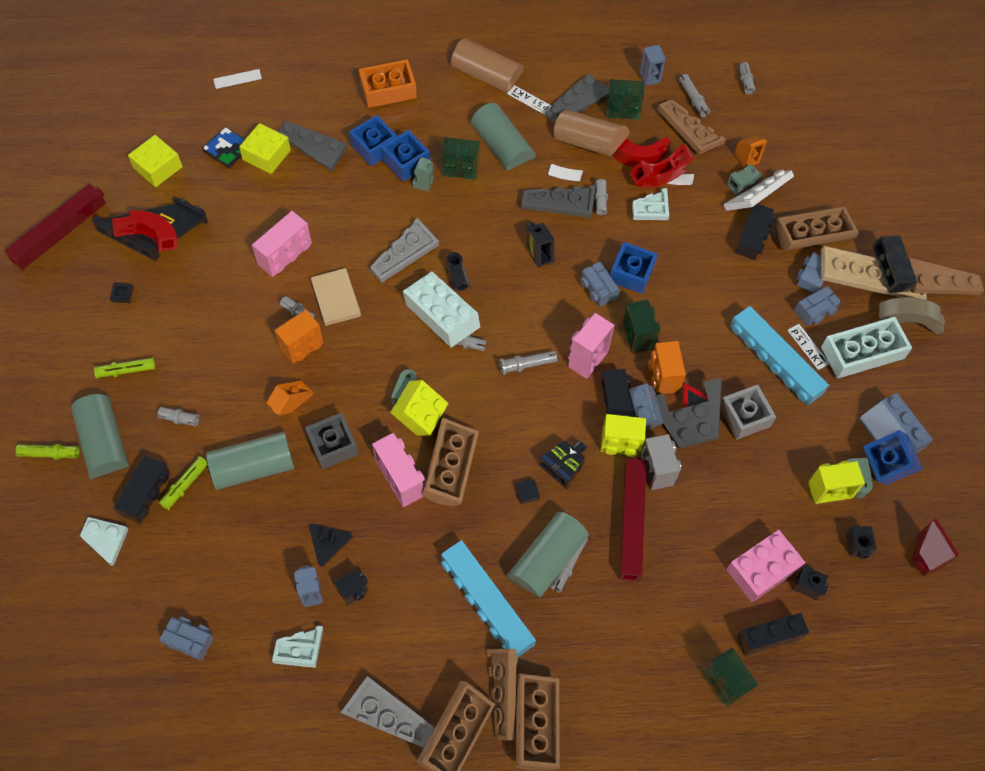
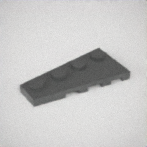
M587 74L545 112V117L555 123L560 113L564 110L583 112L590 105L602 102L603 98L613 96V90Z
M285 121L278 131L288 137L290 146L298 148L302 151V154L310 156L317 164H322L331 173L347 149V143Z
M596 185L589 186V188L577 186L573 187V189H563L562 187L556 188V190H524L521 208L591 218Z

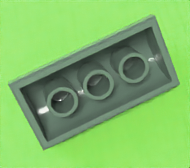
M486 104L473 115L471 125L506 171L536 157L534 150L498 104Z
M93 394L76 400L71 406V412L90 480L130 466L111 399L106 395Z
M285 431L206 452L209 471L216 490L294 469Z
M557 512L507 574L508 579L541 598L588 538V531L572 516L564 512Z

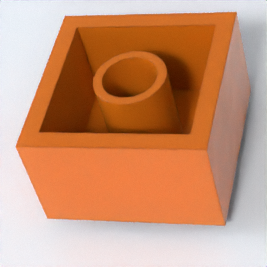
M304 310L274 330L279 348L292 364L303 360L307 354L318 350L323 344L320 325L307 310Z
M679 342L656 343L654 350L651 351V360H648L649 371L653 372L652 386L656 388L657 395L680 392L686 373Z

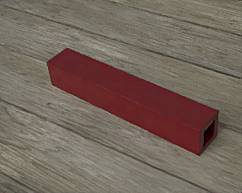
M89 183L6 248L4 252L12 263L20 270H24L106 204L103 198L104 193L100 188H95Z
M638 457L627 458L624 467L620 580L640 581L642 577L647 460H642Z

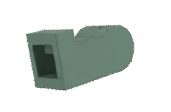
M420 158L414 171L413 188L430 191L434 181L433 163L429 159Z
M750 164L744 170L732 173L727 186L737 196L754 185L761 178L762 174Z
M407 369L400 374L391 397L392 405L395 406L409 381H417L414 371Z
M868 458L848 459L850 462L858 461L865 484L855 497L864 498L873 488Z

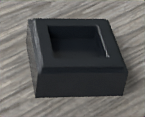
M114 283L110 297L111 302L130 303L134 289L133 285Z
M535 479L515 484L520 504L540 500Z

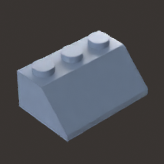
M898 393L882 400L859 418L875 441L898 430L907 433L916 454L924 450L933 440Z

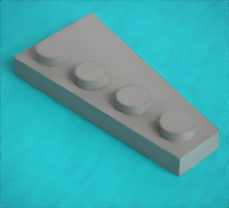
M417 218L413 225L403 232L401 238L398 241L396 240L392 247L375 261L370 270L383 283L439 246V241Z
M368 676L341 711L344 715L423 748L435 728Z

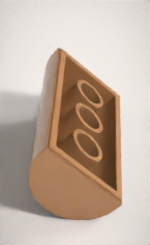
M463 38L457 44L451 58L452 67L508 93L524 72L522 64L467 38Z
M571 110L561 112L554 126V138L556 140L608 156H612L630 134L628 127Z
M846 207L781 217L777 219L776 224L777 238L781 248L785 251L855 239L859 233Z
M445 418L441 420L422 492L425 498L447 506H457L462 503L479 431Z
M528 674L517 675L516 768L536 771L560 769L559 678Z
M460 681L416 762L427 771H460L496 704L469 683Z

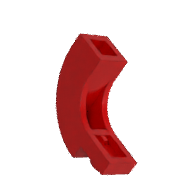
M665 137L652 145L640 146L626 138L613 153L612 157L618 162L633 168L641 161L650 164L658 163L661 156H665L669 152L671 140Z
M682 144L665 160L653 164L641 161L629 173L636 186L652 188L678 178L686 172L684 168L694 160V157L687 145Z
M134 210L129 211L128 217L112 219L114 237L143 234L155 241L159 252L177 249L176 232L173 226L160 215L148 211Z

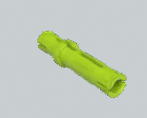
M154 358L123 363L112 362L111 365L95 366L94 373L96 379L108 376L119 377L121 374L154 370L155 361Z
M18 444L16 446V456L50 457L55 460H60L61 458L78 459L80 449L79 446H62L61 444L51 446Z
M199 456L175 485L172 484L170 486V490L159 501V504L166 510H169L179 497L185 495L186 489L208 466V462Z

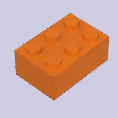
M408 59L359 69L360 84L368 108L417 98L416 83Z

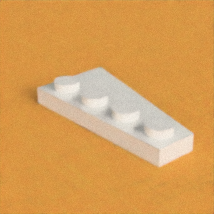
M782 169L776 171L773 176L723 204L725 210L753 207L793 178L792 170L784 171Z

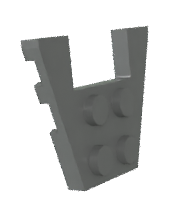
M721 378L704 382L708 402L669 412L665 394L655 396L659 404L663 423L680 449L719 439Z

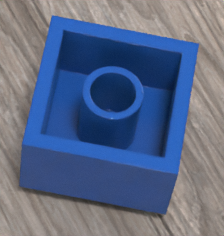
M378 115L349 131L351 146L371 167L382 160L381 146L398 137Z
M409 130L381 146L383 162L402 182L415 175L414 171L420 158L430 160V151Z
M623 242L611 269L610 276L616 285L643 294L655 267L658 254Z
M901 430L863 446L879 483L888 485L923 470L908 434Z

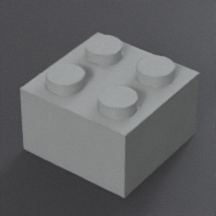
M758 385L725 396L721 401L720 410L736 440L771 427L776 419L772 408Z
M669 434L647 438L640 454L642 460H647L646 476L651 490L674 486L681 471V462L675 456V443L670 440Z

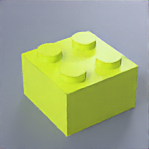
M260 123L239 146L244 161L270 174L274 172L291 151L287 136Z
M156 135L128 154L132 167L155 187L182 168L178 153Z
M423 380L409 381L390 413L417 436L431 435L449 403Z
M606 414L602 430L601 452L609 455L625 454L628 457L640 456L645 441L646 418Z
M847 460L837 465L829 463L820 465L808 484L814 503L820 504L851 499L863 487L865 482L858 461L850 462Z

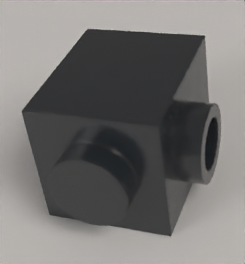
M804 566L799 571L793 590L817 600L827 592L829 584L826 581L828 576Z
M354 569L336 581L334 585L343 600L349 605L353 601H359L366 596L368 591L367 583L369 582L362 572L359 574Z

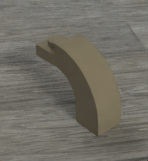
M905 297L890 299L879 304L880 320L896 317L899 324L916 322L927 326L936 334L944 333L945 318L940 314V306L934 302L920 298Z

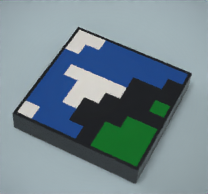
M224 127L202 150L205 154L229 169L242 157L239 146L245 139L229 128Z

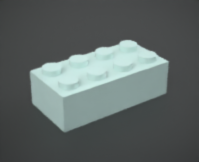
M430 272L403 291L406 305L451 348L480 328L478 313L433 272Z
M892 317L827 336L821 348L838 379L905 359L912 346L896 317Z

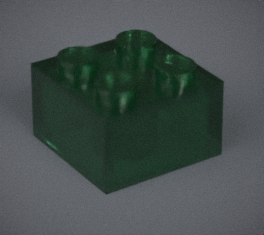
M610 79L606 101V118L639 120L644 100V81Z
M445 137L442 150V176L477 180L480 164V141Z
M648 299L626 304L622 324L632 354L654 350L655 343L658 341L660 325L659 322L655 321V310L653 306H650Z
M733 647L711 660L703 670L706 681L715 687L717 697L728 708L749 695L758 686V683Z

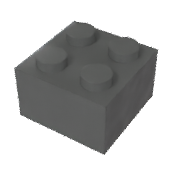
M343 413L305 427L308 439L322 470L359 455L356 442Z

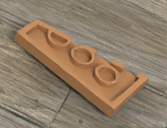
M669 100L659 104L657 110L699 155L725 143L726 138L722 135L719 137L714 134L715 130L703 126L700 123L701 120L688 115V111L675 101Z
M909 258L918 282L913 287L914 293L981 295L984 292L980 275Z
M487 649V657H491L492 667L488 668L489 677H493L494 688L491 689V698L496 703V708L493 709L495 736L498 740H515L516 665L518 662L516 649Z

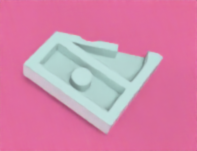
M667 188L662 189L660 193L655 195L649 194L645 198L633 201V220H668Z
M88 517L80 536L110 565L114 566L129 529L126 526Z
M317 626L315 630L306 633L302 631L291 637L278 639L273 654V663L316 668L323 626Z

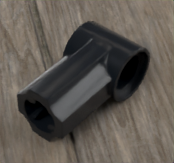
M457 252L450 253L446 258V271L450 275L454 290L463 291L470 286L463 265V257Z

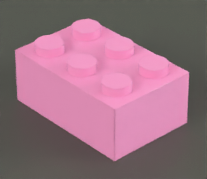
M291 211L254 242L252 248L258 266L272 277L282 272L286 265L293 262L300 253L307 250L312 244L308 223Z
M597 313L591 318L588 317L583 323L581 331H576L571 339L573 342L570 347L571 353L568 357L570 359L568 367L586 379L607 355L614 329V324Z
M392 433L373 443L375 461L402 507L424 497L422 492L425 479L421 471H416L414 468L415 462L412 456L405 453V445L401 438L397 439L395 434Z
M778 530L733 560L726 570L753 603L799 571L806 562L781 531Z

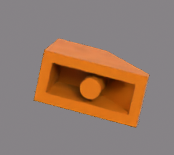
M752 137L738 142L735 154L744 168L750 164L756 165L760 163L767 143L766 139Z
M302 381L277 385L267 404L278 415L292 413L308 400L314 392Z

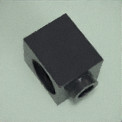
M872 526L851 527L846 533L851 557L866 559L871 557L877 550ZM858 540L862 541L865 544V547L861 546Z

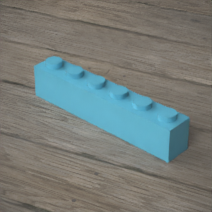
M751 306L733 318L730 325L732 331L739 335L746 346L751 348L758 358L764 361L771 371L778 375L784 384L797 394L800 401L809 406L825 393L829 384Z
M461 540L441 554L442 562H440L443 569L447 573L450 571L454 578L452 580L458 589L462 588L464 590L467 602L471 606L475 605L478 610L476 612L483 623L485 621L491 627L489 628L491 635L495 639L499 638L502 642V649H516V656L518 658L535 646V638Z

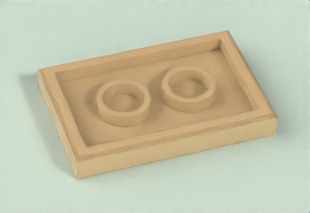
M346 268L311 277L325 326L361 317Z

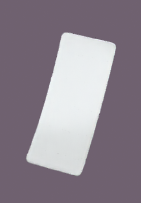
M551 164L548 174L565 180L580 181L583 171Z
M682 174L667 184L692 185L694 174Z

